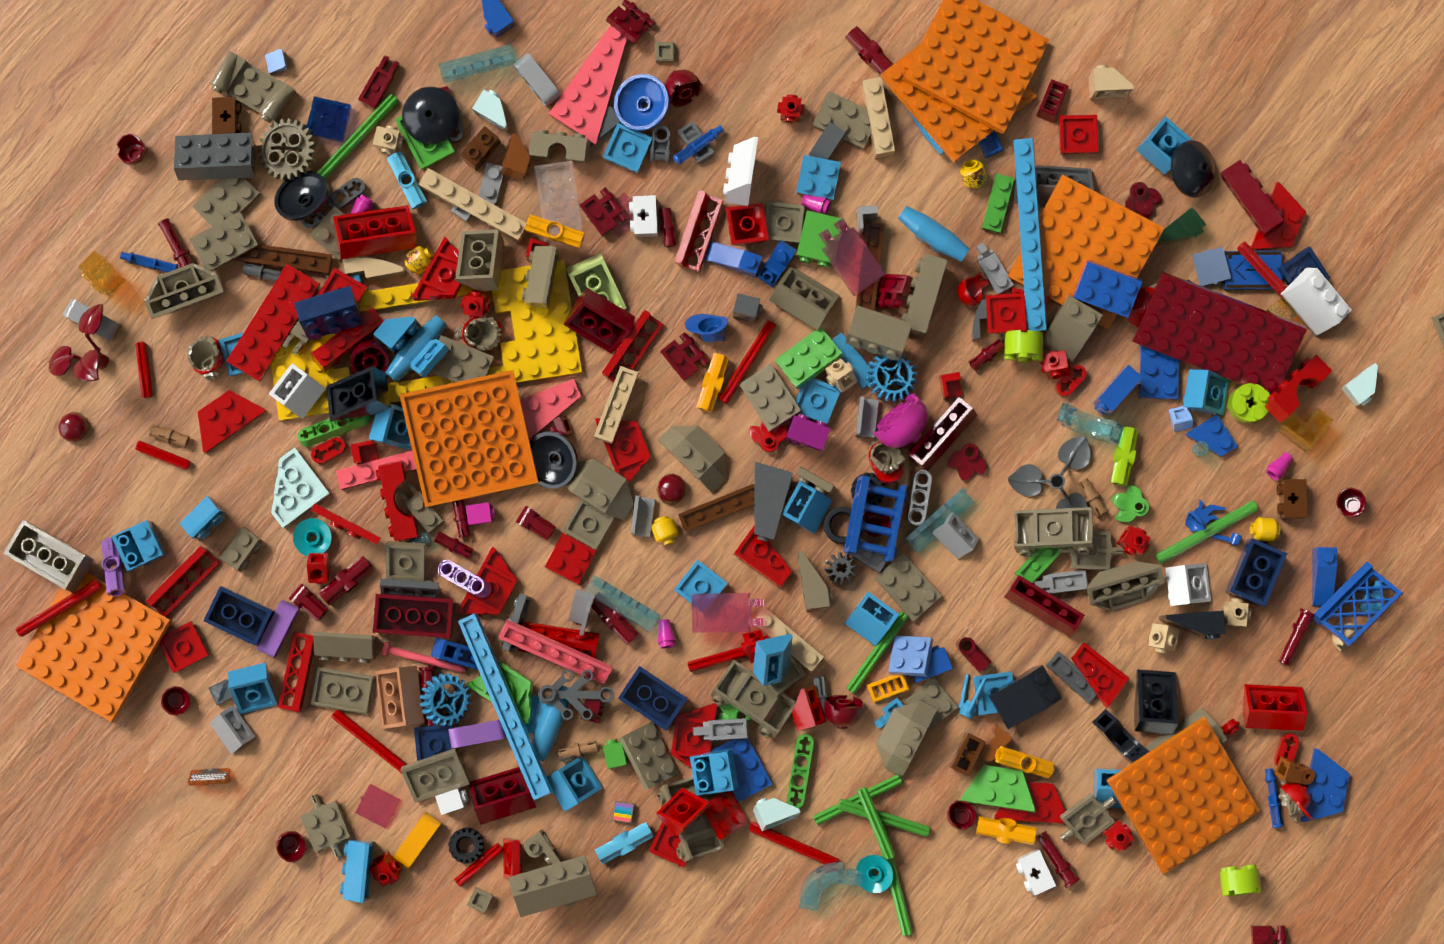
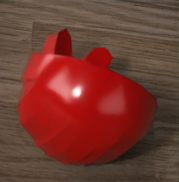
M978 272L974 277H967L958 284L957 296L964 305L976 306L981 303L983 298L982 287L988 285V279L980 280L982 272Z

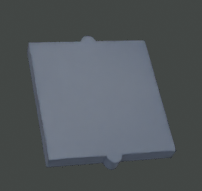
M1223 247L1212 250L1206 249L1205 252L1192 255L1200 286L1217 285L1218 282L1231 279Z

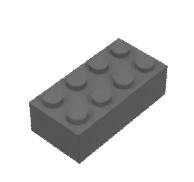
M231 133L175 136L174 170L178 181L255 177L256 144L253 134Z

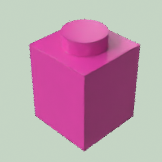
M489 502L466 506L469 526L493 523L492 518H496L494 506L491 507Z

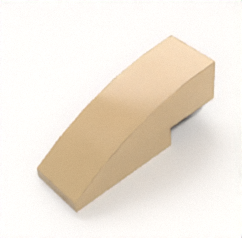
M343 259L346 275L365 274L368 281L406 274L403 267L380 259Z

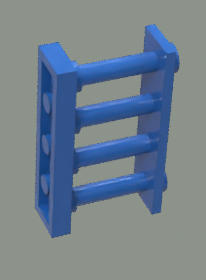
M860 476L857 479L843 553L853 554L856 553V550L862 549L884 554V562L893 561V558L895 559L897 555V547L895 546L903 503L906 502L908 496L907 486H898L896 491L871 485L869 482L870 477ZM875 493L895 498L894 509L868 504L866 501L867 494ZM868 511L892 517L890 528L864 523V520H862L863 513ZM862 530L887 535V546L861 542L859 534Z

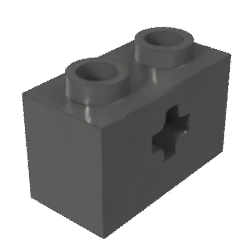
M738 293L733 310V318L755 323L756 318L760 319L763 305L760 304V299Z

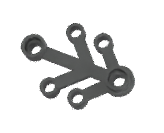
M565 670L553 685L541 687L538 693L540 701L547 705L552 704L566 721L572 719L573 712L571 709L565 708L558 699H567L585 721L591 720L593 713L590 709H586L578 699H600L603 703H610L614 699V691L610 687H603L600 691H578L586 682H590L593 679V673L590 670H584L581 677L566 691H558L566 682H570L574 678L571 670ZM569 672L571 673L572 677L570 679H566L564 677V674ZM590 673L591 678L585 679L584 674ZM546 692H551L552 696L550 698H546L544 694ZM608 692L610 698H603V693ZM565 711H569L571 713V716L569 718L564 717L563 714ZM585 711L590 712L589 718L583 716Z

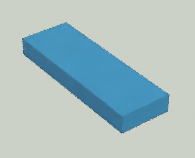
M841 332L832 341L842 352L843 357L841 359L845 363L849 362L852 365L857 383L864 389L872 382V380H866L867 376L872 375L866 372L870 366L854 347L845 343L846 337Z

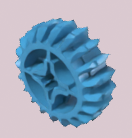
M906 354L901 356L900 361L891 360L886 356L880 355V358L878 356L874 357L875 362L871 361L869 363L871 368H868L866 372L872 375L867 376L866 380H872L868 384L869 388L874 386L872 394H875L877 391L880 393L877 398L880 399L884 395L886 402L890 397L892 402H895L897 397L901 401L904 399L903 395L907 397L910 395L909 391L915 389L912 384H916L917 380L913 377H916L918 373L912 372L916 366L909 365L912 362L911 359L904 360ZM886 362L896 363L893 368H883L880 366ZM901 367L906 373V381L900 375ZM896 369L894 379L888 383L890 374ZM877 371L884 378L883 386L878 381ZM892 384L903 387L896 391L888 390V387Z
M447 673L446 676L439 674V678L436 676L432 677L433 683L430 681L426 682L428 688H422L425 695H420L419 697L424 699L420 706L425 707L422 713L428 714L426 717L428 720L432 719V723H439L440 726H445V724L451 726L453 722H459V717L465 718L463 712H468L469 709L466 708V705L471 704V701H468L467 698L472 695L471 693H466L469 687L463 686L464 680H459L458 676L454 675L452 677V674ZM450 684L455 688V691L448 692L447 689L443 688V685ZM444 708L449 714L440 715L435 709Z

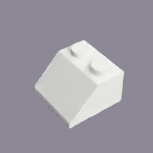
M1206 563L1166 568L1170 606L1211 601Z

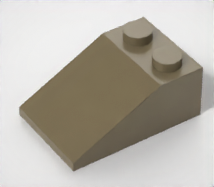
M1068 294L1043 336V346L1052 351L1065 350L1069 361L1073 362L1101 319L1102 312Z
M799 551L797 557L805 611L829 607L830 603L833 602L832 592L828 591L826 584L803 551Z

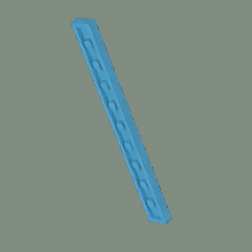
M1034 138L1014 140L1027 330L1042 331L1047 330L1035 148Z
M474 613L459 620L458 623L533 800L552 793L550 783L478 614Z

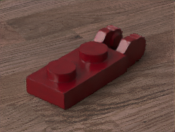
M386 55L378 67L376 66L358 98L360 102L373 109L377 108L394 78L393 75L399 67V62L395 61L389 72L384 71L389 62V57Z

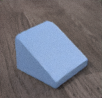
M283 49L265 55L269 74L288 70Z
M1180 406L1169 409L1174 432L1193 427V418L1188 408Z

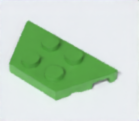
M498 662L522 720L525 724H529L531 722L533 681L504 662ZM481 675L467 683L466 686L491 701Z
M984 765L960 800L974 804L1034 813L1036 811L1022 770Z

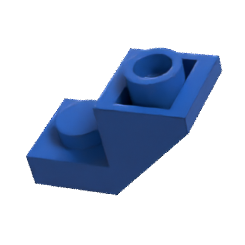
M781 240L757 277L771 287H774L797 250Z

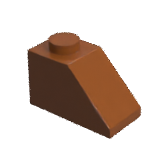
M515 133L509 139L500 174L521 181L524 175L528 176L531 168V165L528 164L530 156Z

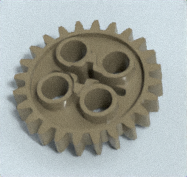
M290 118L287 121L281 119L280 124L274 121V127L268 125L269 132H262L265 138H259L263 143L257 146V148L262 149V152L257 153V155L263 157L259 161V163L265 164L263 170L268 171V174L271 176L274 175L276 179L281 177V180L284 181L287 178L294 180V175L301 178L300 172L307 174L305 168H312L309 162L316 161L312 154H317V151L313 150V147H316L317 144L312 142L316 138L310 135L312 130L306 129L307 125L301 124L300 121H293ZM280 136H282L281 142L278 143V142H277L278 138H279ZM299 137V142L295 145V140ZM273 147H279V148H284V149L292 148V149H294V150H301V149H302V152H295V151H290V150H286V151L284 152V151L278 150V149H277V150H272V148H273ZM279 155V160L275 162L276 156ZM297 156V161L293 164V158Z

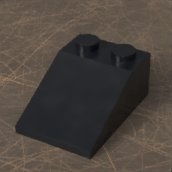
M373 366L326 386L330 421L373 415L390 408L387 375Z
M1224 610L1159 616V620L1195 635L1205 636V639L1220 638V634H1226Z
M1043 665L1032 667L989 695L1007 729L1042 712L1062 699Z
M1137 669L1134 705L1135 731L1173 734L1178 725L1176 672Z

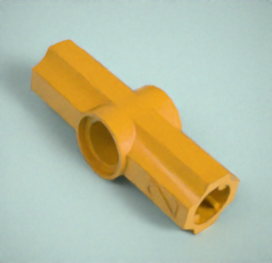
M531 214L525 227V231L580 249L585 236V232ZM554 227L560 229V233L556 236L550 234V230Z
M717 353L713 354L708 372H706L702 383V391L697 403L698 409L712 413L718 393L720 394L724 382V373L729 357Z
M1000 746L995 754V762L1020 769L1026 773L1049 778L1054 771V762L1029 755L1025 752ZM1027 758V762L1023 766L1022 763Z
M979 816L976 834L994 837L999 842L1010 844L1014 841L1034 845L1037 828L1016 824L1014 820L1009 818L995 820Z

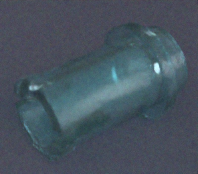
M1199 441L1192 447V453L1196 454L1195 456H1204L1209 451V446L1204 441Z
M421 532V535H418V537L405 540V542L425 543L426 546H429L431 538L428 532Z

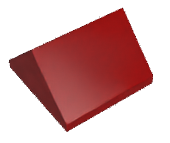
M763 203L725 208L731 245L747 247L769 240Z
M681 788L656 814L671 832L677 836L710 806V802L685 788Z

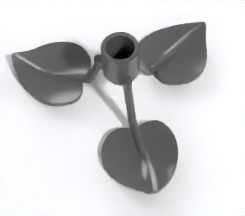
M1083 436L1075 437L1066 441L1060 447L1058 458L1061 462L1066 463L1060 474L1052 475L1050 480H1041L1042 473L1040 469L1035 465L1026 464L1019 467L1008 477L1009 484L1022 495L1035 496L1041 492L1040 483H1050L1052 488L1060 489L1065 499H1061L1057 503L1056 509L1087 507V502L1081 494L1072 493L1068 497L1063 489L1065 485L1063 475L1069 465L1071 468L1079 470L1086 467L1090 461L1091 453L1087 438Z

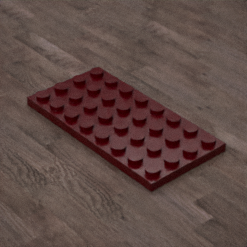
M1162 271L1132 342L1204 370L1215 372L1222 377L1243 385L1248 383L1258 384L1267 390L1270 395L1275 390L1279 391L1278 386L1283 382L1307 331V327Z

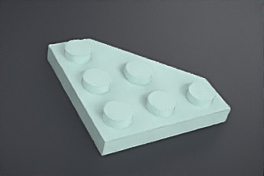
M295 447L282 456L278 464L279 468L271 513L282 528H285L312 508L314 503L317 504L330 494Z

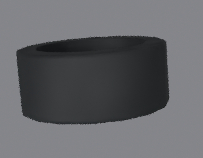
M837 507L826 516L824 531L833 542L844 544L847 536L840 537L833 533L831 529L832 519L838 514H845L850 517L852 509Z

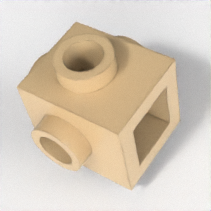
M377 126L373 146L376 149H380V152L391 155L392 152H398V148H402L404 138L401 137L402 135L396 127L386 126L384 128Z
M841 358L825 368L828 375L826 377L828 383L832 387L835 385L842 393L857 383L852 365L849 362L845 363Z
M1231 598V602H1225V605L1222 606L1225 625L1247 627V619L1249 620L1251 616V608H1248L1249 603H1243V599Z
M1153 623L1148 646L1156 648L1155 652L1167 654V650L1175 651L1178 643L1179 629Z

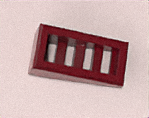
M1051 79L1036 116L1054 123L1069 86ZM1051 88L1062 91V94L1051 90ZM1046 102L1055 105L1056 107L1046 104Z

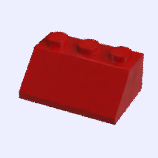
M1244 684L1243 717L1245 728L1304 730L1308 714L1302 687Z

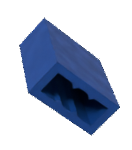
M1127 365L1093 402L1095 405L1094 409L1101 415H1109L1143 377L1130 365Z

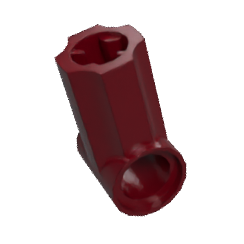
M528 506L524 507L515 521L547 541L556 529V526L540 517V514Z
M301 583L289 596V600L300 609H304L316 621H319L326 614L328 608Z
M961 637L957 640V650L963 654L979 673L991 663V660L975 644L972 638ZM964 640L970 642V648L967 651L961 648V643Z

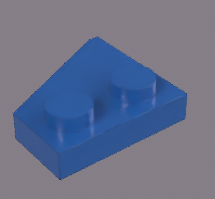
M1218 414L1185 434L1188 438H1192L1200 443L1201 446L1210 449L1220 457L1238 447Z

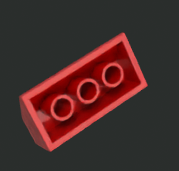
M409 205L333 216L341 260L417 247L416 231Z

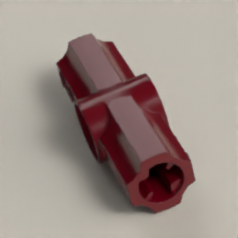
M858 26L845 36V39L858 51L860 58L867 65H871L880 75L893 65L884 55L878 43L870 40Z
M364 556L360 557L349 568L339 572L333 578L334 580L319 592V595L330 606L344 593H348L355 588L359 581L372 571L374 567Z
M600 592L595 595L592 609L601 617L600 619L628 645L639 633L625 620L626 617L615 606H612Z

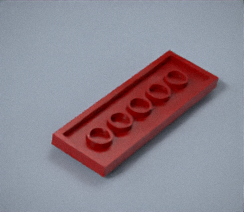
M286 264L226 362L260 382L299 320L295 302L313 297L321 284Z

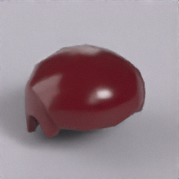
M126 134L117 141L119 149L117 155L122 162L127 165H135L142 162L146 155V145L138 136Z
M70 412L64 415L58 425L60 436L69 442L82 440L88 432L87 418L79 412Z
M673 473L662 477L657 486L658 498L663 503L669 505L679 503L687 490L683 478Z
M1352 487L1343 489L1338 494L1336 500L1337 508L1341 514L1350 518L1360 516L1365 511L1367 504L1364 494L1359 489Z
M868 511L863 515L862 520H864V523L887 528L891 526L890 516ZM866 531L869 535L874 537H880L883 535Z
M173 686L168 688L161 696V706L169 715H182L191 705L190 695L182 687Z
M956 800L949 806L947 819L955 829L967 830L976 821L975 808L968 801Z
M286 831L276 841L277 853L286 862H296L302 859L307 849L303 836L296 831Z

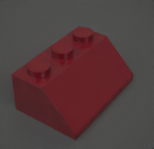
M586 288L575 302L563 325L612 354L632 331L635 316L591 289Z
M520 767L470 782L474 810L480 825L536 808L535 800L532 798Z

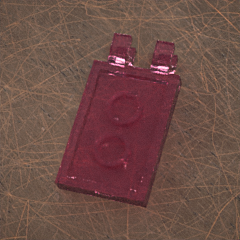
M842 218L834 223V226L840 232L832 238L831 233L826 229L818 235L826 245L822 248V251L852 295L855 296L884 276L885 272L854 227L848 229L846 222Z
M750 593L692 594V633L751 632L750 626H764V618H752V607H764V599H750Z

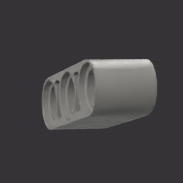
M529 53L513 64L520 76L546 107L561 96L559 90Z
M71 298L62 315L79 324L82 314L89 307ZM103 315L101 325L96 334L111 341L120 324Z
M925 470L918 471L914 475L907 513V521L912 526L921 525L926 518L932 477ZM918 475H925L927 483L920 484L917 480ZM915 494H922L924 502L917 503L914 500ZM913 512H918L921 515L920 522H914L911 519Z

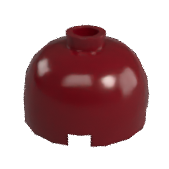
M686 69L671 72L664 83L668 91L669 103H672L674 107H681L691 103L692 99L690 98L695 94L698 97L703 87L699 78L693 72Z
M365 340L356 345L352 350L350 363L354 373L371 366L386 372L389 365V356L381 343Z
M847 695L827 697L828 701L824 700V713L827 720L839 729H847L848 726L854 725L862 715L863 701L854 696L853 700L846 699Z

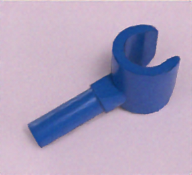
M1232 533L1231 537L1215 534L1213 539L1223 540L1236 546L1240 543L1242 536L1236 533Z

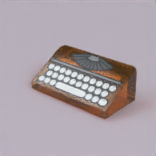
M230 769L192 770L188 779V785L227 784L230 782Z

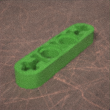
M367 415L361 418L355 417L338 421H330L329 418L300 430L298 439L302 446L309 447L365 426L370 422L371 416ZM342 421H348L346 425L339 426ZM324 428H330L328 432L321 433Z
M801 734L796 740L787 803L794 806L793 802L790 801V798H793L795 795V791L791 792L792 787L797 790L803 789V793L798 792V798L801 799V802L794 806L796 808H800L804 804L814 740L808 734ZM804 737H807V740L810 741V745H807L805 750L809 751V755L797 753L798 749L802 750L803 746L799 741L803 740ZM799 756L807 758V765L805 767H799L796 764ZM801 775L804 778L802 786L794 785L793 779L795 776Z

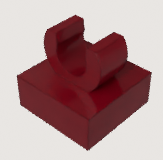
M567 416L553 419L555 426L548 428L549 431L558 432L565 437L574 434Z

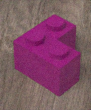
M802 414L794 415L785 441L822 452L830 432V428L827 427L828 424L821 421L811 422L809 417Z

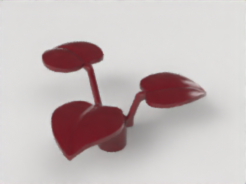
M102 304L95 305L86 310L79 320V331L85 333V337L94 347V350H89L83 357L71 355L72 349L69 346L58 348L49 361V372L52 375H64L71 366V359H78L80 361L74 367V376L81 381L99 380L98 369L102 370L107 367L109 357L100 352L101 348L94 343L90 335H94L101 325L103 316Z

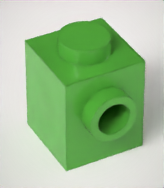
M618 739L606 741L607 745L603 746L607 769L627 765V754L621 742H618Z

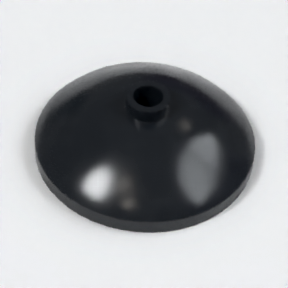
M423 87L414 91L407 98L402 110V120L405 129L415 140L425 144H437L447 140L455 132L459 123V108L455 99L445 90L438 87ZM432 111V116L426 117V112Z
M1190 140L1181 143L1172 155L1171 175L1178 190L1188 197L1196 198L1205 195L1213 185L1215 162L1208 148L1199 141Z
M307 171V174L300 172L301 178L294 175V180L287 179L281 184L274 199L275 208L280 216L290 221L304 220L316 214L323 207L328 197L329 188L326 180L320 174L312 171Z
M547 431L536 435L530 441L538 483L551 489L567 485L574 478L578 468V457L573 444L567 437L554 431Z

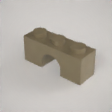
M537 130V133L531 132L529 155L536 158L551 159L553 149L556 146L564 145L566 148V160L588 163L591 141L583 134H574V137L567 136V133L556 132V135L549 134V131Z

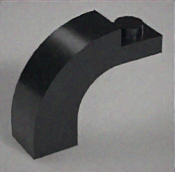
M1105 709L1092 722L1104 738L1131 764L1149 753L1108 710Z

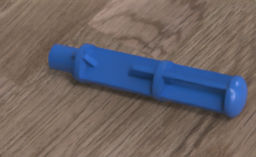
M719 125L715 129H710L700 138L690 143V145L673 156L674 161L681 165L695 153H698V151L717 139L718 135L724 132L722 126Z
M121 252L120 259L126 260L130 264L152 268L153 270L170 272L179 268L178 264L134 254L133 252Z
M1273 768L1265 769V782H1268L1270 795L1268 796V805L1272 827L1275 829L1282 828L1284 824L1282 822L1278 797L1277 779L1274 776Z

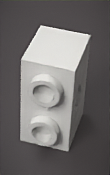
M656 195L633 196V202H629L630 213L634 215V221H630V231L634 232L635 237L658 236ZM641 213H645L647 216L645 220H641Z
M461 787L435 796L441 815L466 807V802L469 801L466 790L462 791Z
M1039 849L1016 858L1018 861L1015 864L1019 874H1023L1026 879L1023 883L1028 893L1032 892L1033 895H1037L1056 886ZM1032 868L1039 871L1036 873V878L1034 876H1030V874L1032 873Z

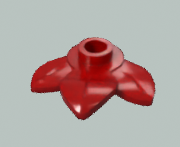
M763 421L760 427L750 426L749 429L751 439L755 443L760 444L765 452L777 450L779 443L784 441L788 434L787 426H779L772 432H769ZM768 440L773 441L770 445L766 444Z

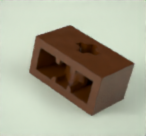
M235 97L212 98V134L241 133V122H238V114H241V103H238ZM229 115L231 118H228L226 122L224 119Z
M484 125L460 156L462 160L477 171L501 141L496 134Z
M1306 479L1280 480L1276 487L1277 495H1280V503L1277 504V514L1280 515V519L1308 518ZM1288 497L1295 498V501L1291 502L1288 500Z
M966 732L949 767L969 776L986 741Z

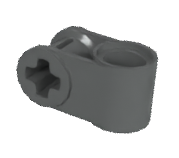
M658 126L654 129L650 162L665 161L669 164L670 131L666 126ZM664 131L667 137L664 140L658 139V132Z

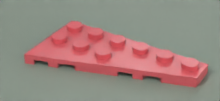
M611 25L549 112L550 116L575 133L586 135V138L595 146L597 145L599 132L628 40Z
M574 379L520 400L529 440L581 398Z

